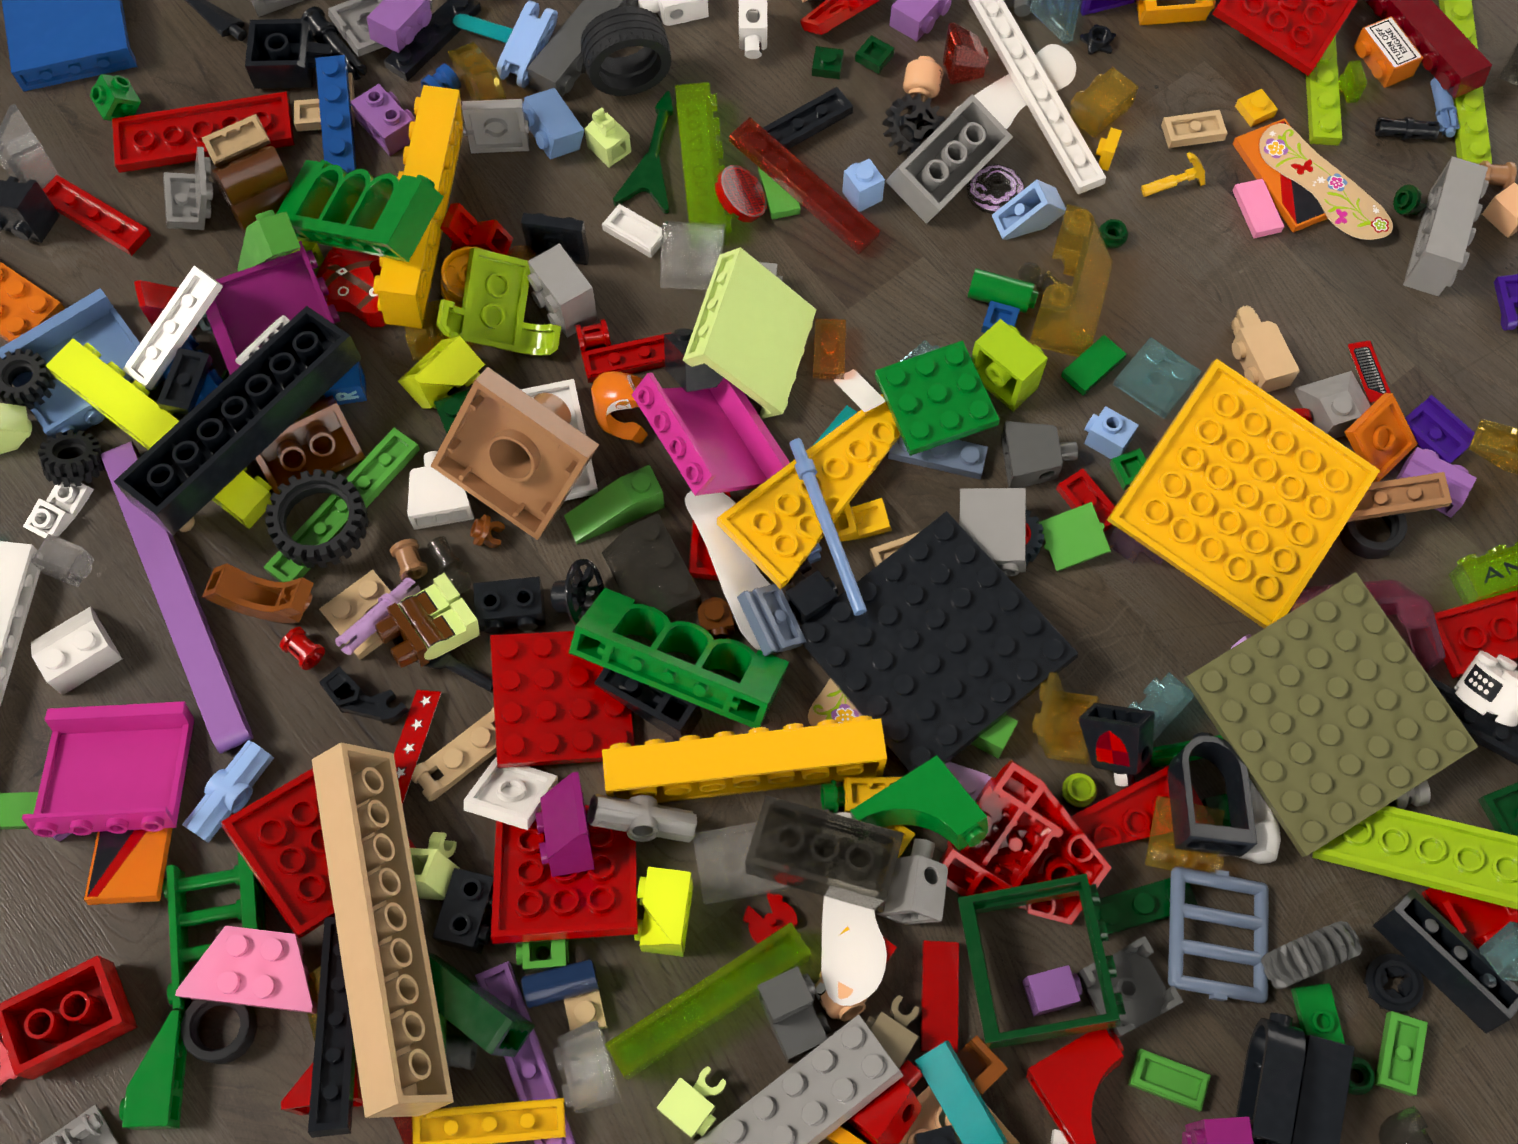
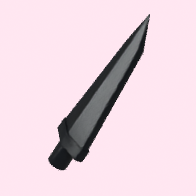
M185 0L222 37L232 35L239 41L246 39L247 33L242 29L244 22L241 19L234 17L207 0Z

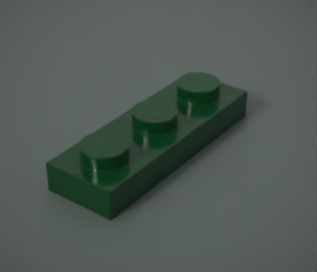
M1171 878L1100 898L1101 905L1094 906L1097 920L1104 919L1107 933L1112 935L1169 918ZM1185 882V903L1198 905L1190 883Z

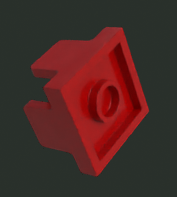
M1429 888L1421 893L1424 899L1477 949L1518 931L1517 909L1434 888Z

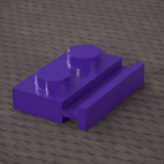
M1433 395L1429 396L1426 401L1405 417L1418 443L1417 445L1422 449L1436 452L1440 459L1449 464H1452L1480 438Z

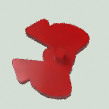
M767 893V900L772 913H767L764 919L751 906L746 908L743 921L748 924L752 940L760 947L765 948L769 942L768 939L781 932L784 928H795L798 925L794 909L788 903L782 902L783 896L780 894Z

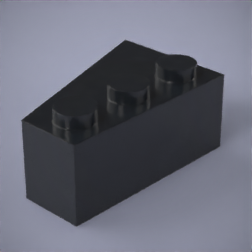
M9 176L7 181L0 180V231L12 232L15 236L25 241L31 239L42 243L59 218V213L37 180L29 179L26 184L18 183L19 179Z

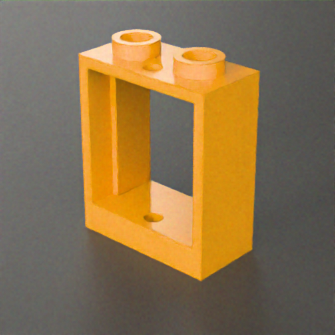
M1136 0L1139 25L1205 21L1211 10L1214 9L1216 0H1195V4L1157 6L1156 0Z

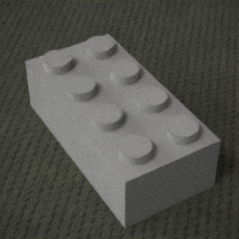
M971 94L887 178L886 183L927 224L1013 136Z
M1451 157L1429 192L1426 202L1427 208L1423 212L1403 283L1404 286L1435 296H1439L1446 286H1452L1458 269L1463 270L1469 259L1470 253L1466 252V248L1471 244L1476 233V228H1473L1472 225L1473 222H1476L1483 205L1479 204V199L1484 196L1489 181L1485 180L1488 167Z

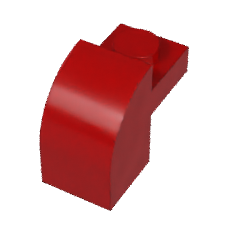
M460 203L450 204L440 227L453 241L451 246L453 251L463 247H479L491 252L507 255L514 239L496 219L478 222Z

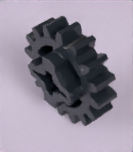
M906 94L902 99H896L892 106L886 110L885 114L888 117L882 121V124L889 127V129L883 134L885 137L891 136L892 138L889 147L895 145L899 147L897 150L898 155L906 151L907 157H909L921 145L920 141L925 137H929L940 126V123L945 120L944 116H937L936 114L940 109L939 106L934 108L930 106L931 98L923 102L921 101V94H917L913 98L910 94ZM908 109L906 114L899 116L903 110Z

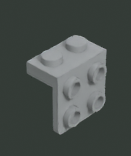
M197 147L195 174L164 172L166 228L204 230L205 218H211L210 200L213 198V187L208 177L211 174L210 157H204V147Z

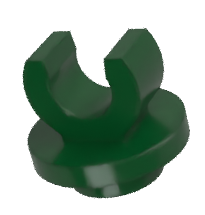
M1404 185L1396 192L1393 205L1397 213L1417 215L1427 208L1426 204L1420 203L1422 193L1418 187Z

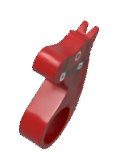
M332 247L323 260L316 278L323 277L329 291V295L324 296L327 306L334 304L336 311L350 312L371 327L387 325L384 322L382 311H378V294H374L373 290L375 276L380 275L382 270L380 267V256Z

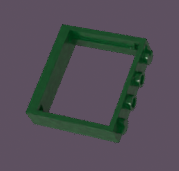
M1087 874L958 897L985 1043L989 1049L1121 1026L1119 1015L1126 1014L1121 992L1114 993L1111 978L1117 977L1113 955L1105 956L1102 942L1109 941L1104 919L1097 920L1094 906L1101 905L1096 884L1089 885ZM1079 895L1106 1014L1000 1033L977 914Z

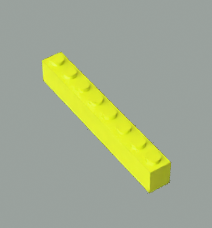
M72 338L45 366L55 378L147 450L179 422V420L172 416L174 412L160 409L157 402L148 397L150 392L136 380L131 384L124 378L126 373L115 363L110 361L106 364L99 359L102 355L87 342L81 345ZM245 468L212 501L250 529L266 512L267 504L272 505L270 500L272 495L269 492L272 487L259 476H256L254 479L245 473L247 470Z

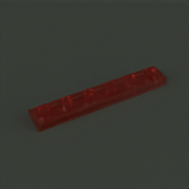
M751 117L730 134L729 142L858 255L879 236L880 230Z

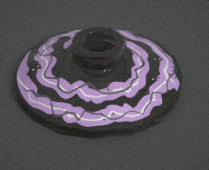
M999 164L985 165L966 186L967 196L971 203L982 212L990 214L995 213L1025 189L1023 180L1017 172Z

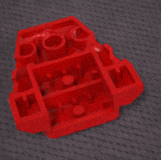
M1010 760L996 777L988 780L975 799L977 805L987 816L988 833L979 844L973 847L968 845L961 851L948 841V848L939 860V863L945 864L948 868L946 886L963 897L1081 874H1087L1089 885L1096 884L1098 888L1111 869L1110 864L1052 794L1043 780L1013 760ZM1079 895L1017 907L1027 910L1028 914L1072 925L1082 911Z

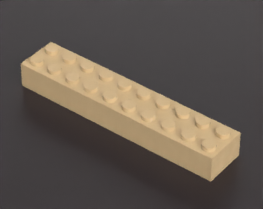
M341 742L313 758L312 766L365 1118L421 1116L453 1103L454 1100L394 754Z

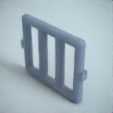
M1174 867L1171 871L1168 959V984L1170 987L1174 986L1180 990L1209 994V999L1226 1001L1227 998L1265 1003L1268 1000V978L1263 971L1264 967L1261 959L1268 953V886L1263 882L1229 876V871L1215 869L1210 873ZM1185 882L1254 895V916L1185 903ZM1184 918L1254 930V951L1184 939ZM1189 954L1253 966V987L1183 975V955Z

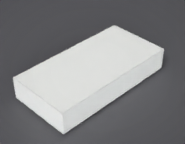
M621 204L602 223L603 231L650 258L668 238V231Z

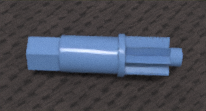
M1434 77L1430 83L1436 108L1435 115L1439 122L1438 126H1440L1439 131L1442 132V135L1446 134V137H1453L1456 129L1460 128L1457 109L1454 106L1453 97L1447 90L1441 87L1439 81Z

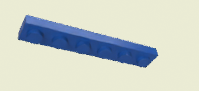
M345 55L315 58L324 160L333 165H338L347 173H350L357 168L347 60Z

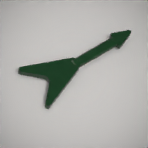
M666 91L655 106L657 118L649 151L614 196V206L624 203L638 193L647 192L664 214L669 213L659 154L668 117L674 114L670 91Z

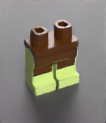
M445 573L434 578L433 585L416 595L408 596L398 604L394 603L388 606L389 616L375 624L376 632L384 644L399 636L403 640L402 643L390 649L394 660L400 668L416 661L420 667H423L430 663L429 660L440 657L480 636L477 618L463 598H460V594Z

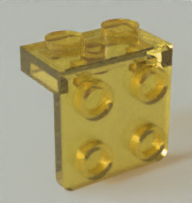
M1050 672L1048 680L1041 684L1040 701L1043 703L1041 713H1036L1034 716L1033 733L1037 734L1038 744L1042 746L1046 758L1087 764L1089 753L1079 724V717L1094 703H1099L1098 696L1064 692L1058 673Z

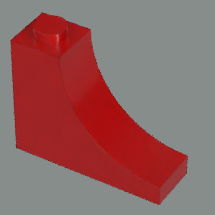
M1106 1029L1088 1032L1028 1068L1026 1079L1068 1144H1097L1092 1127L1093 1098L1102 1081L1114 1069L1120 1066L1124 1057L1122 1051H1124L1123 1045L1113 1031L1108 1033Z

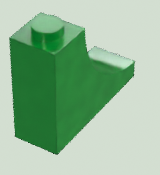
M937 755L850 810L852 822L866 827L860 828L865 830V832L857 831L861 837L869 833L871 829L892 825H914L940 834L961 851L968 845L973 847L979 844L988 833L986 814Z

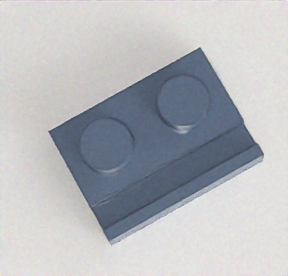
M776 584L755 588L749 592L748 590L743 591L737 596L764 656L774 652L779 653L794 649L807 642L782 589L780 590Z

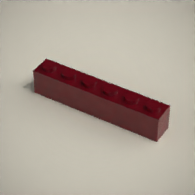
M1365 0L1374 13L1382 20L1393 17L1423 56L1421 63L1424 68L1439 81L1441 87L1447 90L1454 99L1485 85L1492 64L1432 0Z

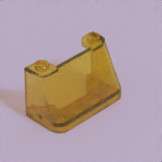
M1067 204L1052 258L1062 260L1064 264L1063 274L1074 276L1073 284L1069 286L1056 283L1046 288L1029 342L1042 349L1079 357L1094 342L1112 269V259L1092 213L1087 209Z

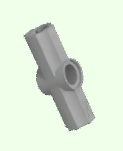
M594 794L590 800L587 822L590 823V826L627 832L628 838L638 842L650 841L659 837L690 843L697 826V814L689 810L658 805L657 800L649 795H637L628 800Z

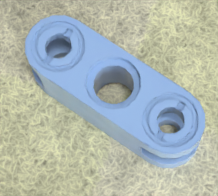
M531 0L525 4L497 63V78L504 80L511 72L517 75V86L526 88L529 84L527 67L549 42L557 23L558 12L556 10L546 8L541 18H538L539 4Z

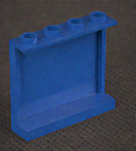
M2 0L11 73L23 92L137 67L136 58L129 46L122 0Z

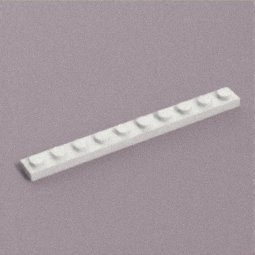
M968 0L1077 194L1104 185L1106 176L1004 0Z

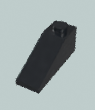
M605 667L594 682L598 688L656 728L677 740L683 736L691 735L703 716L700 706Z

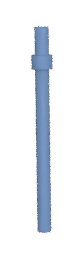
M800 438L794 439L789 444L796 460V472L799 479L804 481L854 615H862L867 612V609L816 479L817 470L812 459L808 458L802 440Z

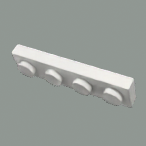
M194 266L122 370L145 388L152 390L176 356L178 348H181L223 286L202 269Z

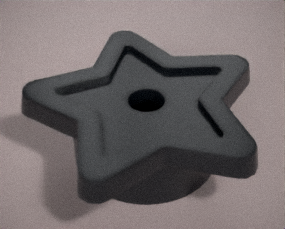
M1096 24L1090 29L1089 33L1081 34L1080 40L1088 45L1089 55L1098 51L1111 54L1113 49L1110 43L1115 39L1116 34L1111 33L1107 27Z

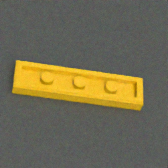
M564 1098L439 1108L425 1115L412 1116L413 1144H493L566 1137Z

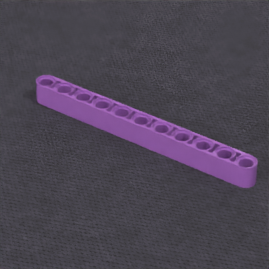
M130 441L102 453L101 458L211 740L217 751L222 754L246 743L248 740H253V734L174 537L134 506L114 483V480L141 457L135 444Z

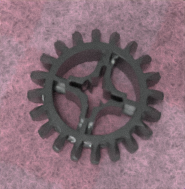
M1339 921L1266 953L1262 957L1261 963L1268 980H1271L1274 988L1283 989L1360 955L1362 947L1355 930H1352L1349 923Z

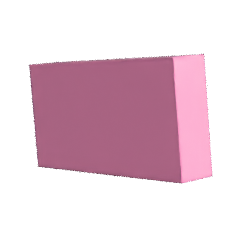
M1263 178L1236 184L1232 191L1253 238L1281 233L1284 224Z

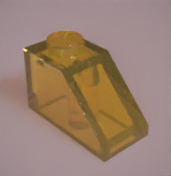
M1481 419L1469 449L1500 469L1518 474V428Z

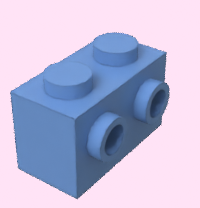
M555 88L524 97L523 108L525 119L528 120L529 130L535 137L538 147L544 150L549 159L580 150L584 129Z

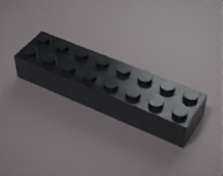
M306 306L114 480V483L134 506L173 536L362 359L351 336Z

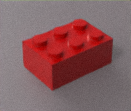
M99 955L0 1003V1033L14 1075L31 1080L138 1028L114 962Z

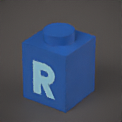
M360 362L355 364L323 395L326 398L333 395L338 405L367 401L365 373Z

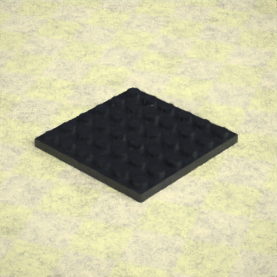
M947 511L856 582L867 609L866 613L858 616L854 615L845 591L837 597V600L800 626L807 641L802 644L803 647L860 715L871 716L872 719L881 718L886 746L909 773L936 755L944 764L948 763L979 738V736L1078 658V652Z

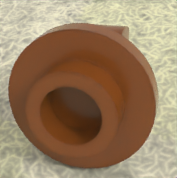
M484 514L481 519L476 518L473 522L470 537L474 538V545L481 546L484 542L490 548H497L501 544V540L493 538L491 530L500 533L505 529V525L499 521L491 522V517Z

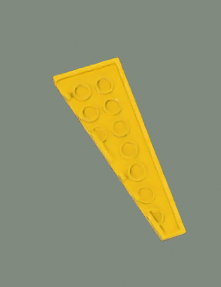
M886 402L867 412L861 409L806 451L808 458L812 459L817 470L815 476L833 523L899 439L900 433ZM793 460L717 517V525L780 590L787 585L824 536L804 481L799 479L796 472V460Z

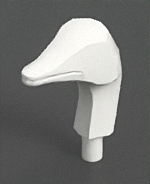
M1249 778L1258 844L1239 858L1257 864L1271 863L1277 859L1280 847L1279 823ZM1215 854V855H1219V856H1230V855Z

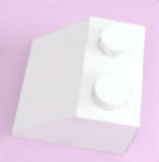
M91 606L31 641L33 660L46 682L62 695L123 659Z

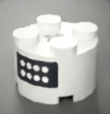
M1479 651L1454 687L1457 690L1455 694L1464 703L1482 715H1485L1486 712L1498 715L1495 721L1510 727L1517 726L1518 671L1515 670L1518 665L1503 655L1499 654L1495 658L1487 652Z

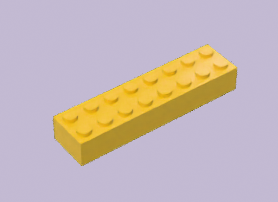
M423 85L421 97H416L414 114L416 119L415 122L411 121L409 125L410 146L404 147L403 164L405 168L404 171H399L398 178L401 179L402 175L413 177L423 175L434 182V188L444 197L409 262L380 256V267L382 270L380 275L375 276L373 286L374 294H378V311H382L385 324L421 329L423 327L443 232L440 227L447 213L463 137L464 123L460 90Z
M858 716L853 718L852 722L838 723L837 720L829 719L818 722L817 726L804 727L800 723L785 725L782 730L769 731V728L758 727L750 729L746 734L737 735L732 731H722L714 734V737L702 739L698 735H687L675 742H665L664 739H652L646 741L645 745L631 746L629 743H616L611 745L610 749L602 750L605 791L607 796L628 800L637 795H649L654 797L658 803L821 785L822 783H831L833 779L838 783L843 782L844 777H882L887 761L881 718L872 719L871 716Z

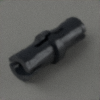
M1378 117L1375 125V136L1398 137L1403 141H1409L1410 138L1435 141L1439 135L1440 126H1438V121L1414 120L1413 117H1405L1404 119Z

